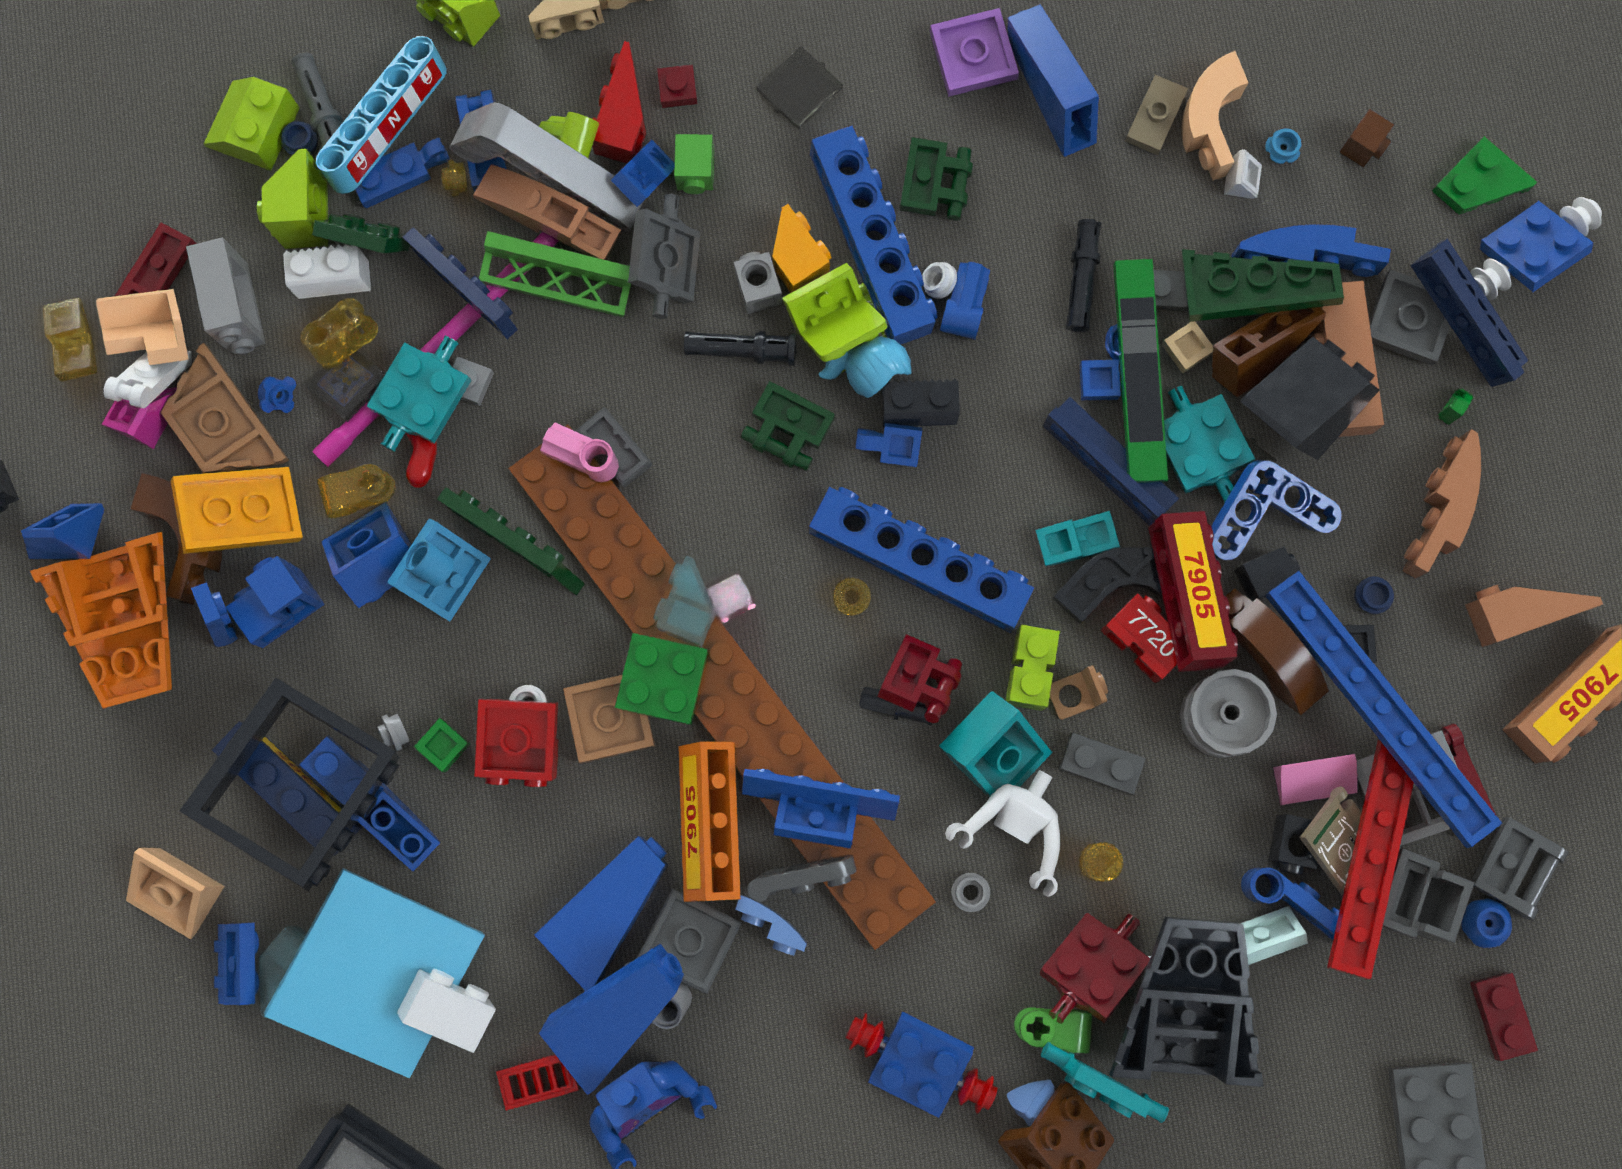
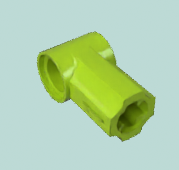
M568 112L566 117L551 116L548 120L541 121L539 127L589 158L599 122L578 113Z

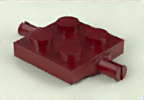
M1089 913L1083 916L1040 970V976L1054 985L1062 996L1053 1009L1049 1011L1052 1019H1055L1057 1016L1056 1022L1062 1024L1073 1008L1077 1007L1078 1009L1088 1011L1105 1024L1146 971L1150 960L1147 955L1134 947L1128 940L1141 925L1136 917L1132 921L1133 915L1127 914L1116 930L1102 924Z

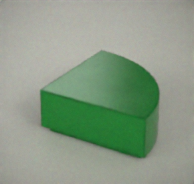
M1462 387L1456 389L1438 414V418L1450 425L1463 416L1473 399V395Z

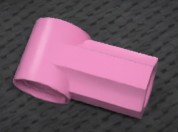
M557 423L548 428L543 438L540 450L542 454L588 474L594 481H609L618 471V460L610 445L604 440L591 439ZM601 454L608 456L604 465L600 467L590 466L591 460L595 456Z

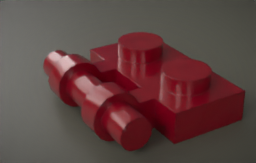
M906 634L877 697L911 712L914 711L919 701L927 707L924 715L925 719L930 723H938L941 715L948 711L951 704L949 696L952 690H955L961 681L960 671L963 664L956 658L949 659L947 664L936 660L941 649ZM928 677L937 681V688L926 685Z

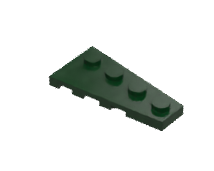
M1182 249L1189 322L1343 304L1344 294L1339 264L1289 259L1287 262L1268 261V257L1252 256V259L1230 257V253L1214 252V255L1195 254V250Z
M445 487L437 498L438 501L453 513L490 538L494 537L498 543L518 557L522 555L523 559L536 567L537 570L549 578H555L574 595L577 596L585 585L583 581L562 564L565 559L562 554L548 545L543 550L535 546L534 542L537 539L519 526L515 531H512L505 526L508 520L492 508H489L486 513L477 508L481 502L466 491L461 490L457 495Z

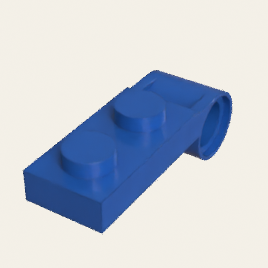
M1252 868L1243 875L1241 889L1249 900L1256 903L1269 904L1282 899L1333 940L1340 910L1334 907L1329 910L1318 901L1321 897L1320 894L1304 882H1300L1299 885L1292 883L1273 868ZM1262 874L1267 876L1271 883V889L1265 896H1261L1255 887L1257 878Z

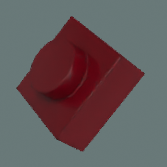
M693 64L657 68L662 108L698 104Z

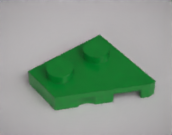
M1484 136L1437 184L1432 192L1460 215L1475 210L1480 205H1490L1499 202L1515 193L1528 192L1537 181Z

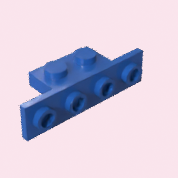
M745 769L743 775V795L779 801L774 835L850 849L856 815L895 821L900 799L899 795L890 794L882 789L865 790L853 788L842 782L830 784L813 781L807 776L798 775L790 777L779 775L767 769Z

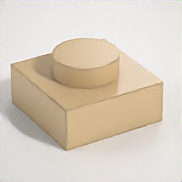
M1195 321L1190 322L1166 338L1161 344L1182 373H1185L1213 354V345Z

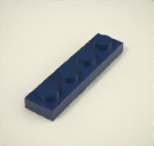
M411 228L403 236V239L414 253L502 336L508 340L518 330L509 318L513 314L512 310L499 297L491 300L487 296L490 292L489 289L475 275L471 279L465 276L466 268L452 254L446 258L442 254L444 248L432 235L428 234L426 237H423L415 228Z

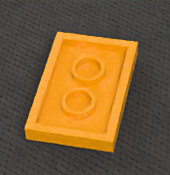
M289 467L173 476L171 479L184 554L300 542L303 538Z

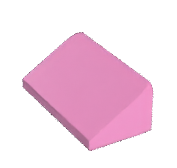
M1355 754L1273 767L1280 805L1330 798L1331 791L1340 786L1344 787L1348 794L1358 793L1357 760Z

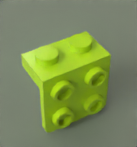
M847 263L782 298L797 334L823 362L841 358L848 350L863 342L873 340L888 327L885 318L864 299L853 269Z

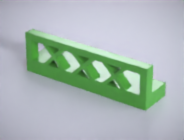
M487 231L484 244L485 254L479 280L483 284L624 318L631 283H628L630 266ZM493 256L509 260L515 272L505 278L490 276L489 271ZM516 262L527 265L523 266L522 268H519ZM534 267L544 268L551 281L541 287L532 286L527 281L524 273ZM552 271L560 272L563 274L556 277ZM572 275L580 277L588 289L577 296H573L565 292L560 282ZM517 277H520L523 283L515 282L512 280H514ZM589 280L597 281L599 283L592 286ZM607 284L621 287L622 292L619 306L603 303L596 291ZM553 286H556L559 292L548 289H550ZM591 294L595 301L585 299V297Z

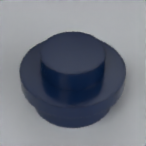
M294 121L283 129L281 143L285 151L291 156L298 149H307L311 155L318 146V134L312 130L311 125L308 123Z
M1373 576L1362 580L1356 586L1354 598L1357 606L1362 611L1376 615L1385 612L1391 607L1394 600V592L1386 580Z

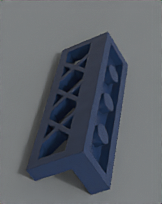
M1448 239L1438 243L1410 265L1491 387L1515 381L1525 373L1521 366L1529 360Z
M1071 397L1059 408L1055 407L1048 414L1043 427L1149 526L1161 514H1165L1179 499L1162 482L1137 483L1127 474L1126 448Z

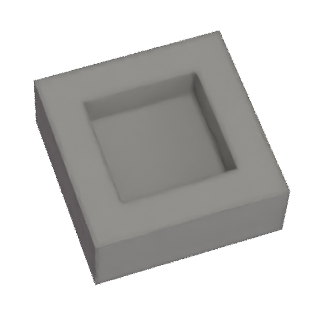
M457 357L453 368L468 375L472 380L461 399L480 406L494 372L490 368Z

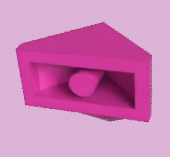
M177 387L165 389L146 408L132 406L128 400L124 399L119 402L114 401L102 425L154 449L168 424L160 412L169 397L175 394Z

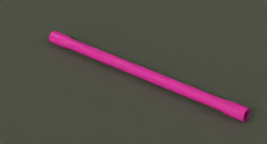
M542 231L532 242L554 247L559 240ZM516 262L519 268H522L523 266L527 265ZM511 263L496 277L505 278L515 272ZM517 277L512 281L518 282L520 280V277ZM486 285L490 291L487 296L491 300L497 297L501 298L508 291L507 289ZM467 304L420 351L435 354L445 335L457 341L481 315ZM372 396L340 427L334 429L312 450L327 467L348 449L353 440L379 416V414L367 407Z

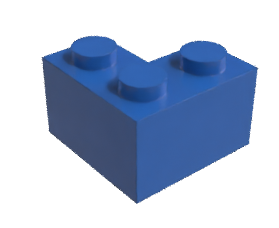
M276 556L274 558H266L253 567V573L245 578L250 586L235 594L233 597L235 601L226 606V609L248 641L255 646L264 648L324 606L325 603L300 568Z

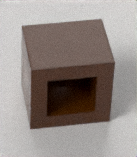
M1369 109L1340 150V153L1363 168L1372 156L1379 160L1391 143V140L1386 136L1394 124Z

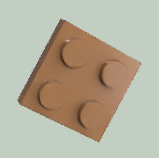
M623 675L563 688L580 764L655 747L649 716L615 708Z

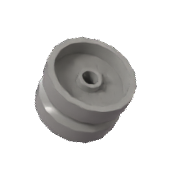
M1237 669L1218 671L1192 685L1183 698L1180 710L1182 730L1191 745L1206 755L1218 758L1250 753L1263 745L1273 732L1277 717L1275 700L1266 684L1252 673ZM1225 708H1228L1231 712V715L1228 716L1229 719L1224 714Z

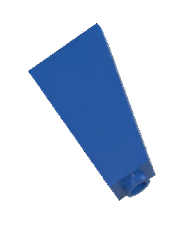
M1041 4L1008 17V37L1013 54L1062 155L1065 157L1096 144L1099 95Z
M638 836L535 934L536 938L585 991L601 982L668 866L663 859L667 852L653 837L646 841L643 837Z
M659 944L548 1016L539 1034L587 1095L598 1087L677 993L684 976L680 962L673 954L667 953L663 946Z

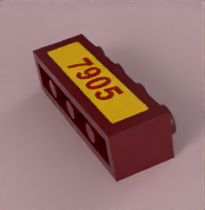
M1205 511L1161 514L1148 529L1178 671L1223 668L1237 658L1238 641L1236 635L1231 631L1228 617L1230 606L1227 597L1223 595L1220 581L1221 565L1215 559L1212 546V527L1207 523Z

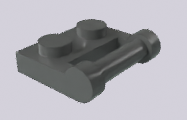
M1505 817L1502 820L1503 824L1499 826L1471 881L1474 882L1473 888L1510 908L1517 915L1534 921L1539 911L1536 906L1558 863H1564L1569 852L1516 820ZM1539 850L1543 857L1522 898H1519L1515 893Z

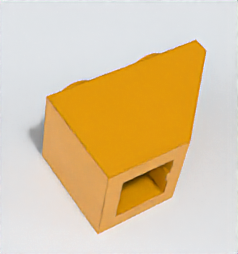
M787 204L781 210L772 259L776 274L789 292L792 293L830 272L829 260L832 257L825 244L821 240L815 242L810 235L811 227L805 216L800 211L795 214L790 205Z

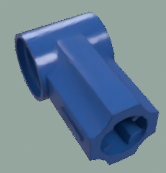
M960 262L957 282L953 288L951 299L947 300L940 327L941 332L973 340L976 339L984 309L981 305L990 270L982 264Z

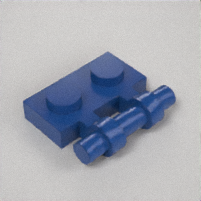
M255 923L218 924V940H214V952H218V976H214V988H218V1004H255V994L259 990V976L255 971V954L259 948V938L255 931Z

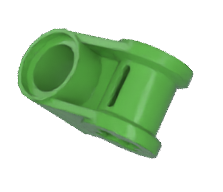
M1024 1008L1015 1017L1014 1030L1017 1036L1031 1046L1044 1048L1045 1044L1050 1042L1066 1052L1090 1053L1092 1014L1088 1011L1073 1009L1062 1024L1056 1022L1057 1016L1055 1019H1052L1049 1015V1011L1052 1009ZM1036 1017V1021L1042 1023L1043 1027L1042 1030H1035L1033 1036V1033L1029 1032L1026 1027L1027 1024H1033Z

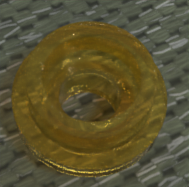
M453 159L447 160V167L441 168L442 185L444 190H450L452 197L459 196V192H467L466 172L463 162L454 163Z
M857 578L842 580L837 584L833 593V601L836 608L841 613L849 616L863 613L868 608L871 600L869 587L865 582ZM849 591H855L859 595V600L854 604H850L845 600V594Z

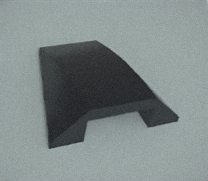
M1177 917L1164 918L1109 1074L1111 1077L1150 1080L1151 1071L1213 1075L1226 1085L1264 1087L1262 1073L1258 1071L1256 1054H1259L1258 1038L1254 1035L1251 1015L1254 1013L1253 998L1249 996L1247 983L1250 973L1244 924Z

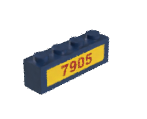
M239 721L212 749L218 757L243 722ZM266 736L238 773L240 778L314 848L342 810L338 803ZM358 822L354 824L351 829L355 832L354 835L362 826Z

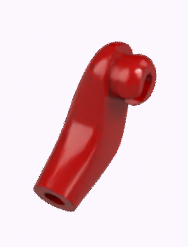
M405 433L413 448L406 469V478L411 486L422 488L428 483L433 472L437 455V442L433 444L418 435Z

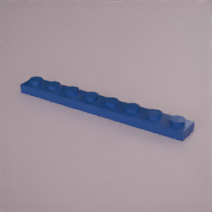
M1297 571L1265 595L1465 848L1473 847L1503 824L1300 571Z

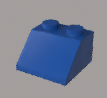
M386 502L321 541L333 577L358 608L366 603L378 600L387 590L393 587L387 581L412 545Z

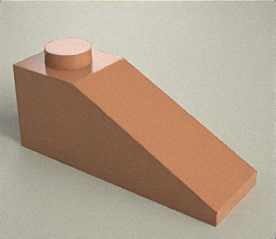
M1495 585L1476 592L1478 600L1465 606L1481 645L1484 647L1603 605L1601 597L1512 587L1500 591L1499 586Z

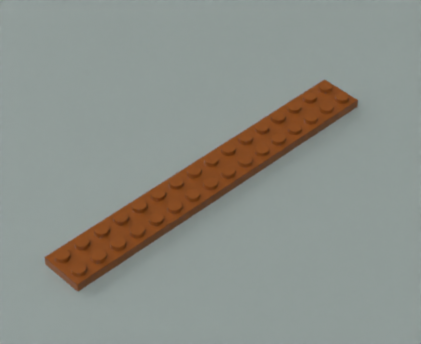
M569 425L565 426L566 428L572 430V428ZM542 444L508 468L633 633L708 649L694 713L716 742L735 743V767L742 776L745 769H767L775 774L794 777L801 775L807 776L813 781L830 784L835 782L844 783L611 479L606 482L592 480L588 474L542 454L540 451ZM593 458L590 466L600 467L599 463ZM759 797L776 820L779 801ZM856 815L851 849L790 838L807 862L842 855H853L857 871L850 875V882L834 887H829L827 881L823 883L874 950L936 903L884 833L869 816Z

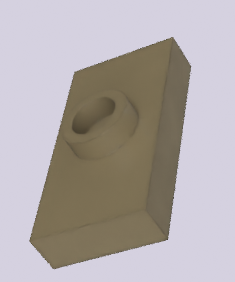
M1155 74L1125 142L1158 155L1188 88Z

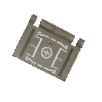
M1340 786L1331 791L1330 798L1299 838L1343 896L1362 812L1351 799L1344 801L1340 805V802L1348 796L1344 787Z

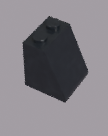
M1312 337L1249 391L1240 402L1296 449L1319 460L1380 389L1370 382L1375 375L1358 362L1352 367L1342 360L1346 352L1328 339L1323 345Z

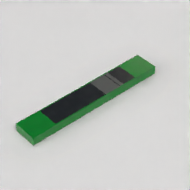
M1153 259L1117 260L1113 264L1127 474L1137 483L1166 482L1168 480Z

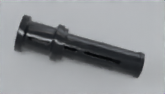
M759 331V333H755V336L685 332V355L754 358V362L758 364H764L765 361L788 362L789 366H795L797 333H790L789 336L767 335L765 331Z

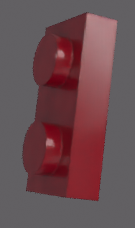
M1505 972L1470 982L1494 1059L1504 1061L1538 1051L1513 973Z

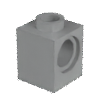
M750 252L734 262L735 275L747 315L782 305V292L769 252L760 254V252ZM756 274L763 275L767 279L759 286L751 285L748 282V279Z

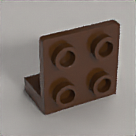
M1063 1082L1058 1086L1030 1127L1005 1130L998 1143L1019 1169H1097L1114 1143V1138L1073 1086L1068 1082Z

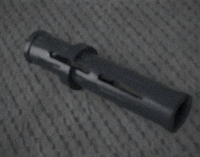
M1094 219L1078 221L1075 251L1071 253L1073 275L1065 328L1073 332H1087L1090 328L1096 265H1099L1101 255L1098 253V243L1102 223L1096 222Z

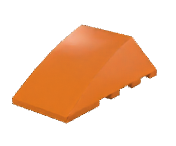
M162 532L125 542L126 546L92 555L90 559L61 561L30 571L36 583L41 582L48 595L45 601L50 611L58 613L67 631L63 635L69 646H75L83 661L79 665L102 708L172 690Z

